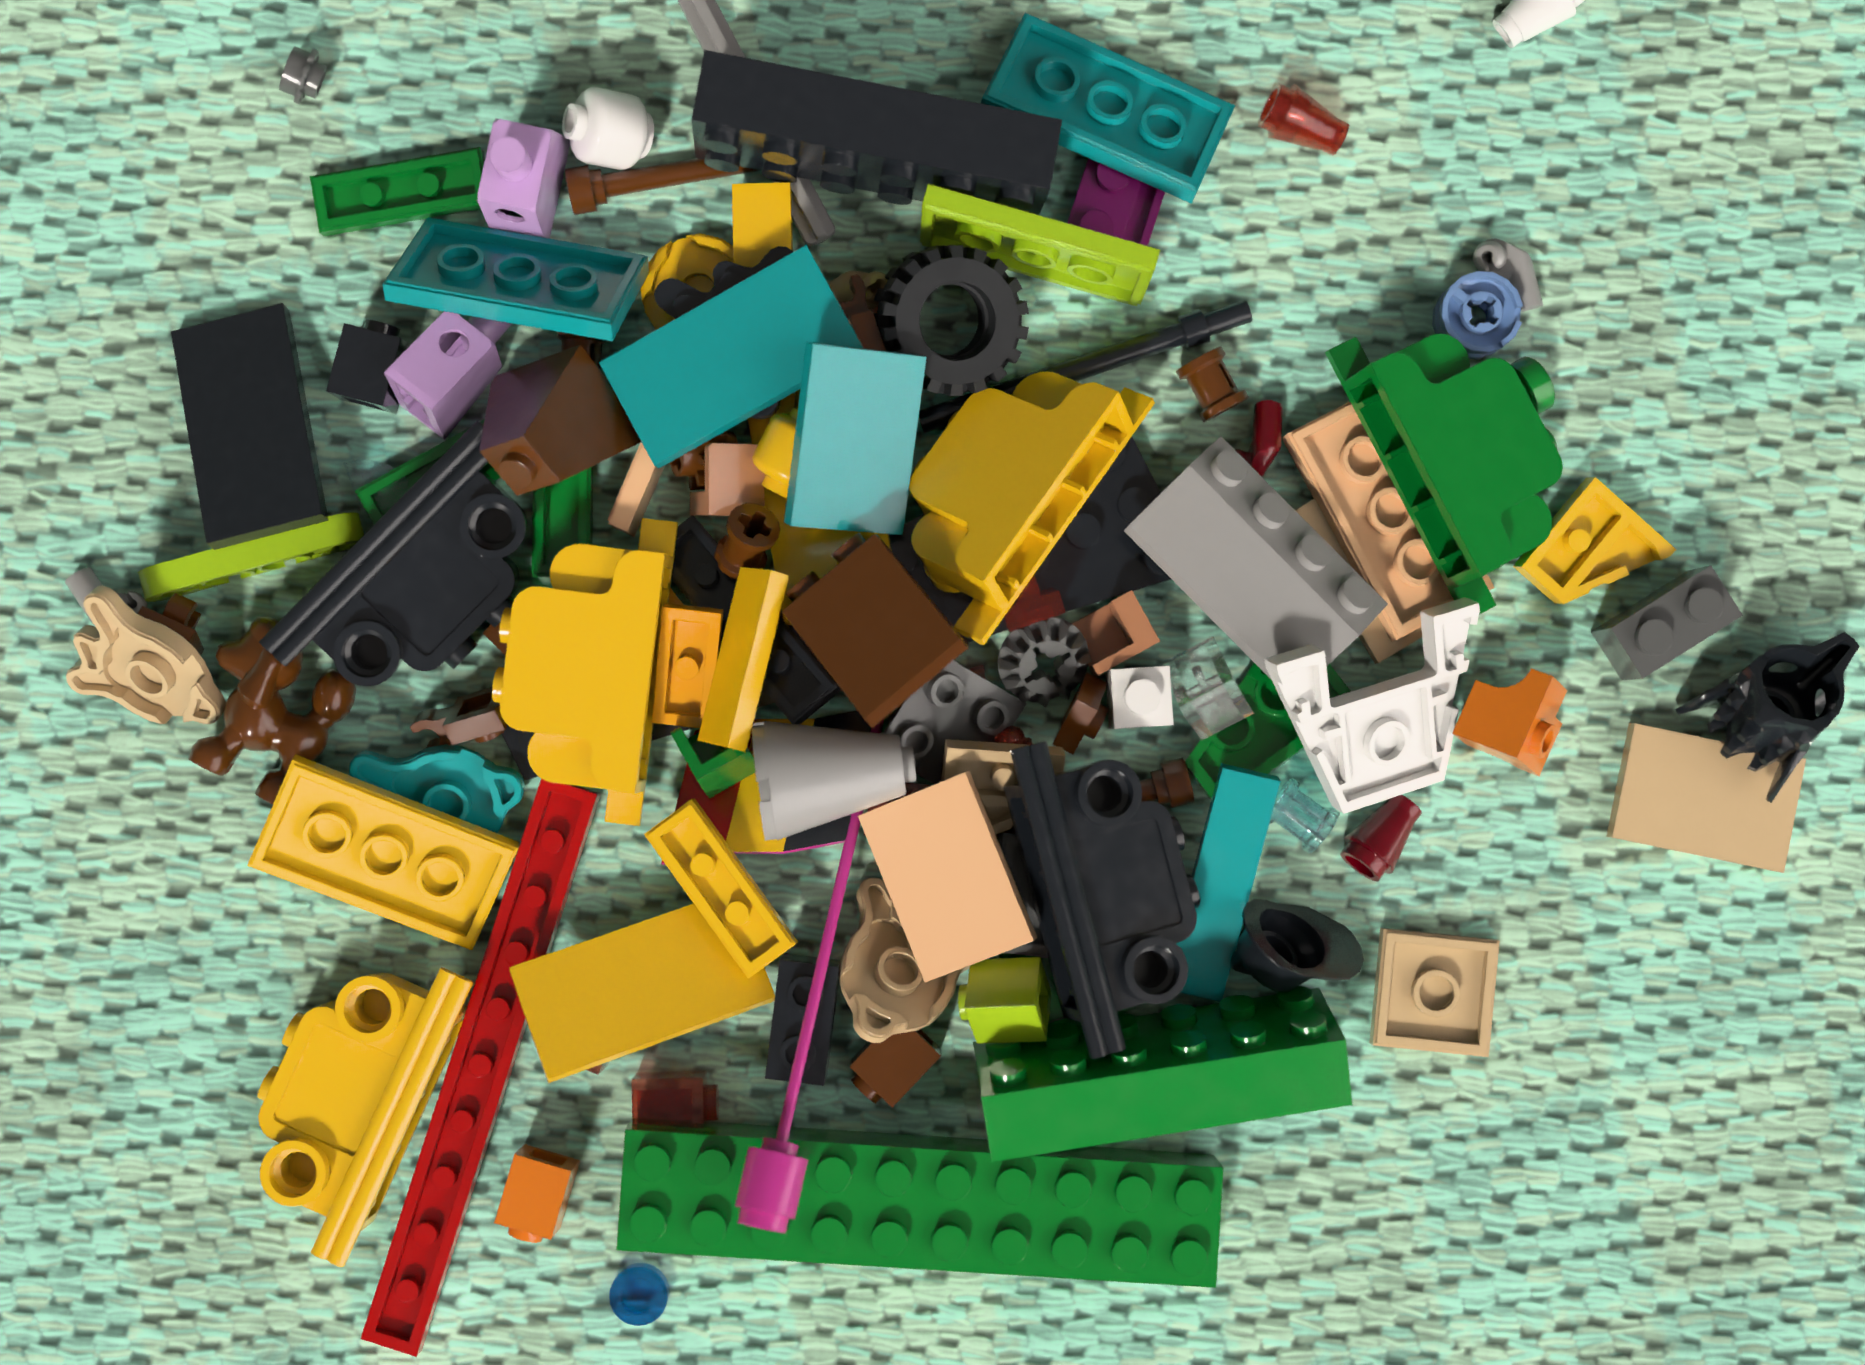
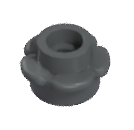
M294 46L284 67L279 90L295 96L294 103L300 104L305 95L316 99L325 78L327 66L318 62L319 52L315 48L308 52Z

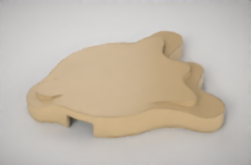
M97 586L85 597L83 606L95 627L85 625L74 635L73 642L81 660L76 662L66 674L67 683L72 690L82 695H99L110 698L132 713L159 724H166L172 716H183V722L195 721L203 724H212L223 715L226 704L223 694L215 685L204 659L183 636L163 624L138 615L114 590L107 586Z
M879 878L865 879L860 884L856 894L860 913L859 926L844 949L839 962L838 977L841 991L853 1013L854 1030L862 1039L872 1043H880L893 1034L917 1031L935 1021L942 1014L955 993L959 975L970 969V966L924 982L884 881Z

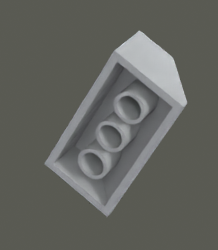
M1219 437L1196 458L1124 530L1270 679L1271 677L1265 666V658L1313 644L1325 650L1327 667L1388 605L1222 437Z

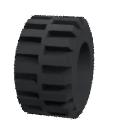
M936 245L924 248L925 250L920 252H912L902 258L903 263L899 267H892L885 275V278L888 280L883 289L878 288L874 301H878L879 304L877 313L873 314L886 351L925 356L926 365L922 389L936 394L963 396V392L978 393L987 389L986 383L991 380L999 382L1008 374L1003 369L1007 363L1016 364L1022 354L1021 351L1016 349L1019 339L1027 340L1029 327L1021 326L1022 315L1029 314L1027 301L1019 300L1017 292L1023 289L1016 277H1009L1005 271L1008 267L1001 260L991 259L986 256V251L978 248L963 247V245ZM942 285H958L968 291L974 299L978 310V326L973 339L963 350L953 355H941L932 351L925 343L920 330V313L925 300L935 289Z

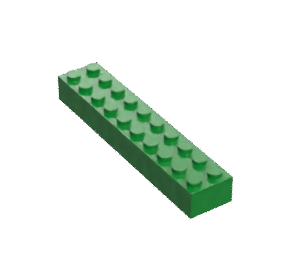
M633 1117L625 1129L617 1251L1216 1288L1224 1167L1212 1154L1090 1146L991 1162L988 1139L791 1127L788 1142L799 1145L797 1157L807 1159L808 1165L795 1220H788L786 1234L737 1223L740 1208L735 1206L748 1147L761 1148L763 1137L776 1139L778 1126Z

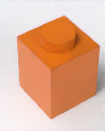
M524 1144L514 1154L494 1223L509 1227L508 1234L522 1241L538 1243L543 1238L551 1240L561 1228L580 1160Z

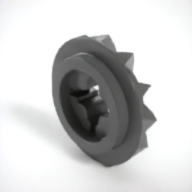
M1037 617L1020 624L1006 637L998 655V671L1006 690L1013 693L1023 704L1026 701L1038 702L1042 706L1047 707L1050 699L1058 696L1069 700L1071 691L1082 682L1086 675L1088 663L1092 662L1086 639L1076 626L1057 617ZM1035 647H1038L1041 653L1045 652L1049 658L1060 655L1053 661L1056 668L1054 670L1055 676L1046 675L1042 669L1031 672L1038 666L1035 659L1037 656L1033 650Z

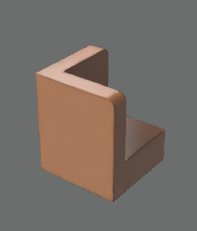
M711 443L705 446V491L690 492V516H729L735 507L745 503L758 504L765 507V487L761 484L765 474L756 468L752 460L753 453L758 444Z
M1132 590L1072 623L1086 639L1092 662L1088 663V667L1095 677L1160 642Z

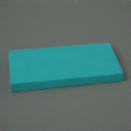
M1028 13L1023 15L981 100V104L1062 119L1058 145L1191 204L1235 108L1234 104Z
M428 217L383 282L385 301L613 341L649 274L648 256Z
M805 245L602 360L599 364L654 466L659 469L801 388L806 342L863 348L810 250Z

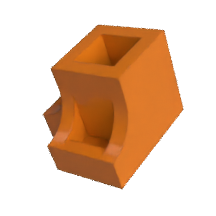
M1532 668L1524 679L1508 687H1495L1475 680L1452 734L1472 748L1495 756L1526 772L1540 776L1562 726L1556 715L1567 689L1554 676Z

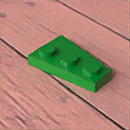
M1255 663L1251 666L1245 678L1185 761L1187 770L1210 800L1212 799L1221 763L1271 774L1304 749L1272 680ZM1329 664L1326 667L1329 698L1351 692Z

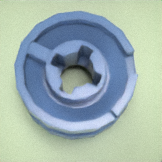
M1476 271L1460 277L1440 295L1433 309L1432 326L1435 334H1447L1456 338L1465 347L1469 359H1480L1494 354L1516 336L1522 324L1520 314L1523 304L1518 290L1508 279L1494 272ZM1470 307H1479L1485 312V323H1479L1476 326L1471 325L1469 322L1472 319Z

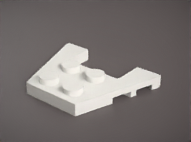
M1464 597L1420 611L1424 652V667L1421 670L1333 698H1329L1325 650L1311 644L1265 658L1266 669L1332 807L1345 814L1444 781L1454 736L1452 732L1459 713V709L1452 705L1459 674L1468 670L1470 659L1464 657V648L1469 624L1477 625L1480 612L1478 602Z

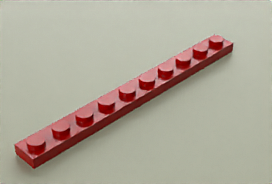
M542 778L540 780L360 1338L362 1340L415 1357L423 1349L527 1025L509 967L550 953L600 799V793L575 785L552 783Z

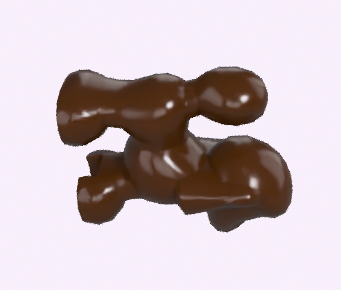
M258 616L251 623L249 630L238 640L226 641L218 645L216 658L220 667L234 675L240 682L231 692L225 704L223 715L225 722L224 730L219 735L199 739L191 747L188 759L214 774L223 776L230 771L244 749L277 752L281 759L279 768L268 770L255 791L258 797L273 804L294 755L296 754L314 761L324 751L329 737L328 730L347 716L354 704L356 686L346 680L338 670L330 669L323 673L315 684L310 712L307 715H299L288 711L278 691L287 688L297 680L302 670L303 651L288 666L282 665L259 643L279 620L269 616Z

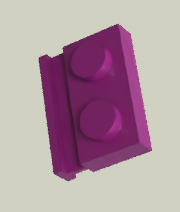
M1088 158L1067 223L1148 246L1165 192Z

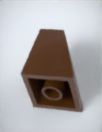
M859 532L832 554L838 565L821 579L814 571L810 572L786 593L792 603L781 612L862 717L873 728L966 651L969 643L954 628V625L880 536L873 534L869 539L865 540Z

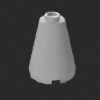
M771 721L753 723L752 739L756 781H758L761 800L759 801L765 840H780L906 795L905 783L916 782L913 747H901L899 735Z

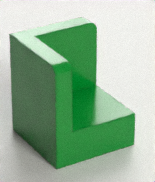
M681 727L670 732L696 780L709 799L755 773L754 757L748 747L743 752L697 741L699 733L688 738Z

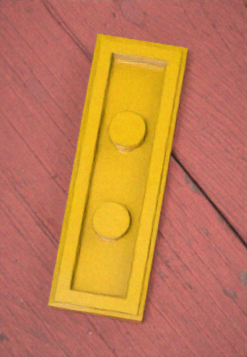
M740 567L697 741L743 752L747 749L789 575L773 570Z
M696 799L688 801L644 834L748 979L798 943L795 936Z

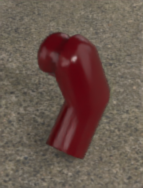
M1273 400L1259 401L1254 405L1253 439L1249 451L1234 449L1261 477L1264 476L1281 449L1283 405Z

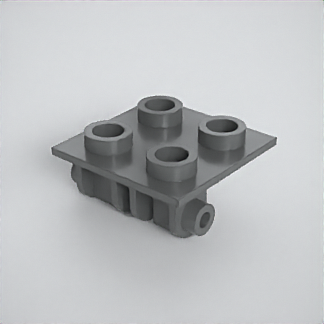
M953 660L898 706L882 734L899 735L901 747L912 746L916 774L933 784L941 782L945 739L1003 743L1026 703L1023 704L1017 697Z

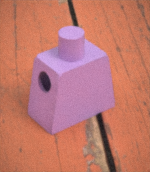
M495 118L486 152L477 200L489 228L550 238L570 148L569 139H566L554 130ZM509 210L514 211L523 217L510 216L508 215Z
M444 311L384 372L399 405L445 440L502 368L495 343L512 323L473 316L466 321L459 314Z

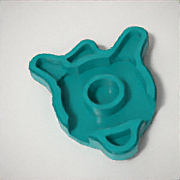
M445 744L429 747L414 755L403 758L388 757L370 750L361 751L354 756L349 765V775L495 833H498L508 810L520 802L525 792L524 780L516 770L498 766L478 752L458 745Z

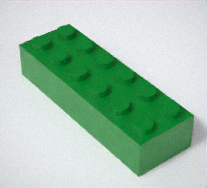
M1297 986L1287 992H1278L1274 995L1254 998L1246 995H1233L1222 999L1219 1003L1197 1007L1187 1004H1176L1164 1008L1159 1013L1140 1016L1119 1013L1118 1018L1127 1049L1095 1059L1089 1056L1082 1025L1068 1022L1048 1026L1047 1041L977 1044L976 1041L973 1042L991 1162L1353 1105L1346 1038L1319 987L1310 989L1305 986Z

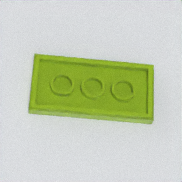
M931 184L927 186L922 203L920 243H922V246L963 245V247L978 248L986 251V256L991 259L1001 260L1008 267L1006 270L1136 307L1138 304L1141 305L1160 253V249Z

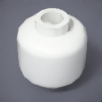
M594 86L581 92L575 103H570L566 107L562 120V131L564 137L570 140L571 149L578 160L586 164L626 170L634 166L639 159L644 158L649 153L654 137V122L639 97L629 93Z

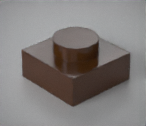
M1086 673L1061 720L1052 745L1063 747L1064 751L1073 755L1084 735L1091 739L1096 737L1109 710L1108 707L1100 704L1107 682Z

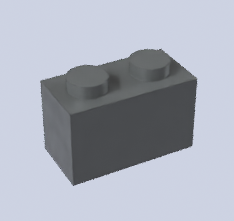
M1709 565L1686 571L1592 630L1591 633L1621 680L1643 679L1737 620L1743 614L1713 567Z

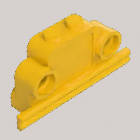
M1045 371L1026 377L1015 388L1013 395L995 388H987L978 393H973L960 410L951 416L946 429L927 455L918 461L910 478L909 490L925 515L916 524L911 540L915 552L924 564L927 576L935 587L950 593L963 592L974 598L954 625V628L960 634L973 639L979 644L984 645L1154 406L1153 398L1126 387L1119 393V391L1099 383L1089 382L1081 384L1057 373Z
M642 518L638 550L604 547L593 544H573L565 547L555 556L551 563L550 581L553 588L534 586L522 590L514 599L512 608H505L501 617L500 642L507 644L505 666L498 667L494 675L492 686L493 702L500 703L501 716L511 728L535 733L529 742L527 754L532 770L540 778L552 783L608 790L605 822L641 826L653 731L652 713L661 609L664 603L669 601L678 522Z
M441 967L429 991L390 973L364 975L348 982L341 989L336 1000L315 1007L305 1014L298 1012L289 1023L282 1039V1044L287 1046L288 1049L280 1066H273L268 1071L257 1095V1098L263 1100L258 1116L259 1125L266 1136L279 1142L263 1158L260 1167V1181L266 1194L275 1202L291 1207L302 1205L326 1216L311 1250V1254L325 1259L333 1265L344 1267L360 1232L375 1220L458 1038L468 1007L464 1003L474 981Z

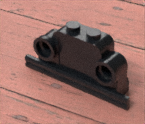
M479 420L259 641L282 665L288 666L313 640L334 660L337 670L346 680L359 686H375L388 680L397 671L402 660L418 671L434 670L444 662L454 670L478 645L470 636L485 621L489 622L494 628L501 622L503 610L505 608H512L514 598L511 595L519 584L518 568L508 555L515 552L522 544L527 532V518L521 506L482 469L488 461L479 452L484 426Z
M1046 741L1010 750L1018 783L1004 787L1063 1017L1081 1022L1090 1058H1100L1125 1050L1127 1048L1117 1011L1143 1003H1166L1174 999L1182 991L1187 981V959L1182 949L1176 943L1186 940L1193 933L1197 923L1195 908H1198L1200 905V897L1193 877L1185 872L1180 851L1184 850L1185 847L1182 828L1178 820L1174 816H1170V813L1163 805L1154 801H1141L1142 788L1138 776L1128 765L1120 761L1101 760L1090 765L1055 774Z

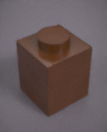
M922 1029L893 1034L880 1043L867 1042L851 1059L849 1067L856 1073L851 1078V1081L873 1103L876 1104L882 1098L893 1108L941 1057V1047Z

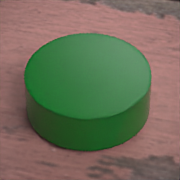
M1526 356L1511 363L1518 377L1527 386L1530 399L1538 415L1550 409L1554 404L1555 390L1551 378L1544 367L1535 359Z

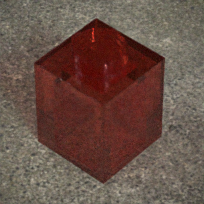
M707 1070L637 1072L631 1079L632 1124L704 1128L708 1120H718L719 1088L718 1084L707 1085Z

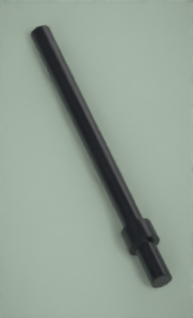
M1246 300L1204 314L1198 309L1177 316V323L987 388H995L1013 395L1015 388L1022 380L1034 373L1045 371L1057 373L1077 382L1185 345L1186 349L1189 350L1209 343L1210 336L1252 322V314ZM973 393L919 410V420L923 432L927 433L947 426L951 416L960 410Z

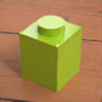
M1041 957L985 959L970 965L968 983L961 984L959 987L958 1009L961 1019L969 1020L977 1044L1047 1041L1052 993Z

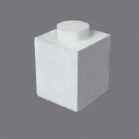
M1170 666L1110 669L1105 672L1109 729L1174 725Z

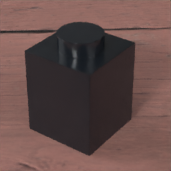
M370 319L365 320L364 328L344 323L326 391L343 401L397 414L399 403L384 372L410 346L409 343L399 337L400 329Z

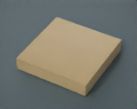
M1380 928L1369 1043L1374 1046L1489 1057L1500 941L1488 938Z

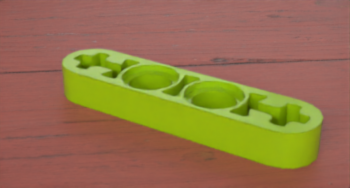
M355 512L328 516L329 521L217 550H205L146 567L138 572L145 601L169 600L175 593L183 596L230 583L229 577L240 574V578L244 579L286 567L284 561L294 558L296 564L351 549L364 536L359 514Z

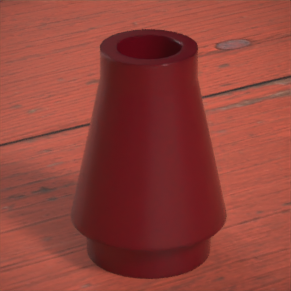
M1403 795L1388 799L1344 838L1346 846L1340 853L1341 857L1355 871L1370 880L1378 882L1385 873H1393L1412 828L1422 814V811L1414 802Z

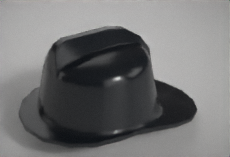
M1253 899L1245 904L1242 911L1244 928L1239 935L1236 945L1237 950L1230 962L1235 971L1251 975L1264 987L1277 992L1290 991L1309 979L1349 980L1360 972L1364 962L1362 948L1354 934L1345 925L1306 906L1281 904L1262 899Z

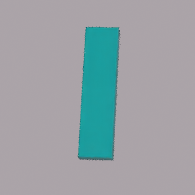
M1223 763L1220 765L1191 875L1197 885L1200 897V905L1198 908H1195L1197 923L1193 933L1186 940L1176 943L1182 949L1188 963L1187 981L1180 993L1218 1002L1223 998L1231 969V958L1235 953L1243 924L1242 911L1245 904L1249 902L1281 782L1279 776Z

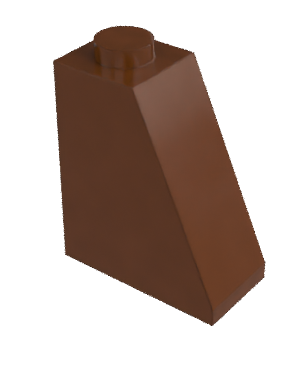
M577 345L495 376L490 386L479 452L518 496L561 482L641 443V440L608 379L583 347Z

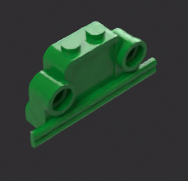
M1447 334L1430 335L1372 363L1369 362L1357 337L1327 350L1325 354L1451 596L1454 600L1466 597L1478 602L1479 615L1495 607L1496 603L1482 577L1545 542L1552 529V516L1549 507L1537 493L1554 485L1560 479L1563 470L1562 460L1557 451L1556 440L1540 419L1530 399L1527 386L1518 377L1513 366L1501 358H1489L1470 367V360L1465 347L1456 338Z

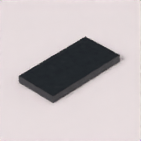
M283 303L171 331L206 544L212 549L217 550L329 521L292 320L288 308Z

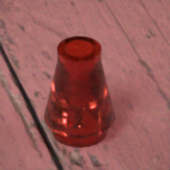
M1279 83L1271 92L1262 109L1258 127L1267 130L1268 138L1321 150L1334 156L1346 138L1349 123L1338 119L1298 85L1294 84L1289 88Z

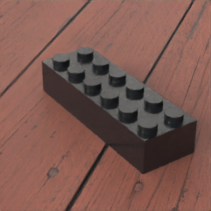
M704 50L691 119L696 158L704 159V163L707 166L716 170L736 172L739 170V166L761 170L762 175L770 180L790 183L796 182L798 176V178L819 181L823 189L834 193L851 194L855 189L876 192L879 199L898 205L910 204L912 199L923 201L927 186L931 184L1036 215L1040 214L1051 189L1062 119L709 50Z

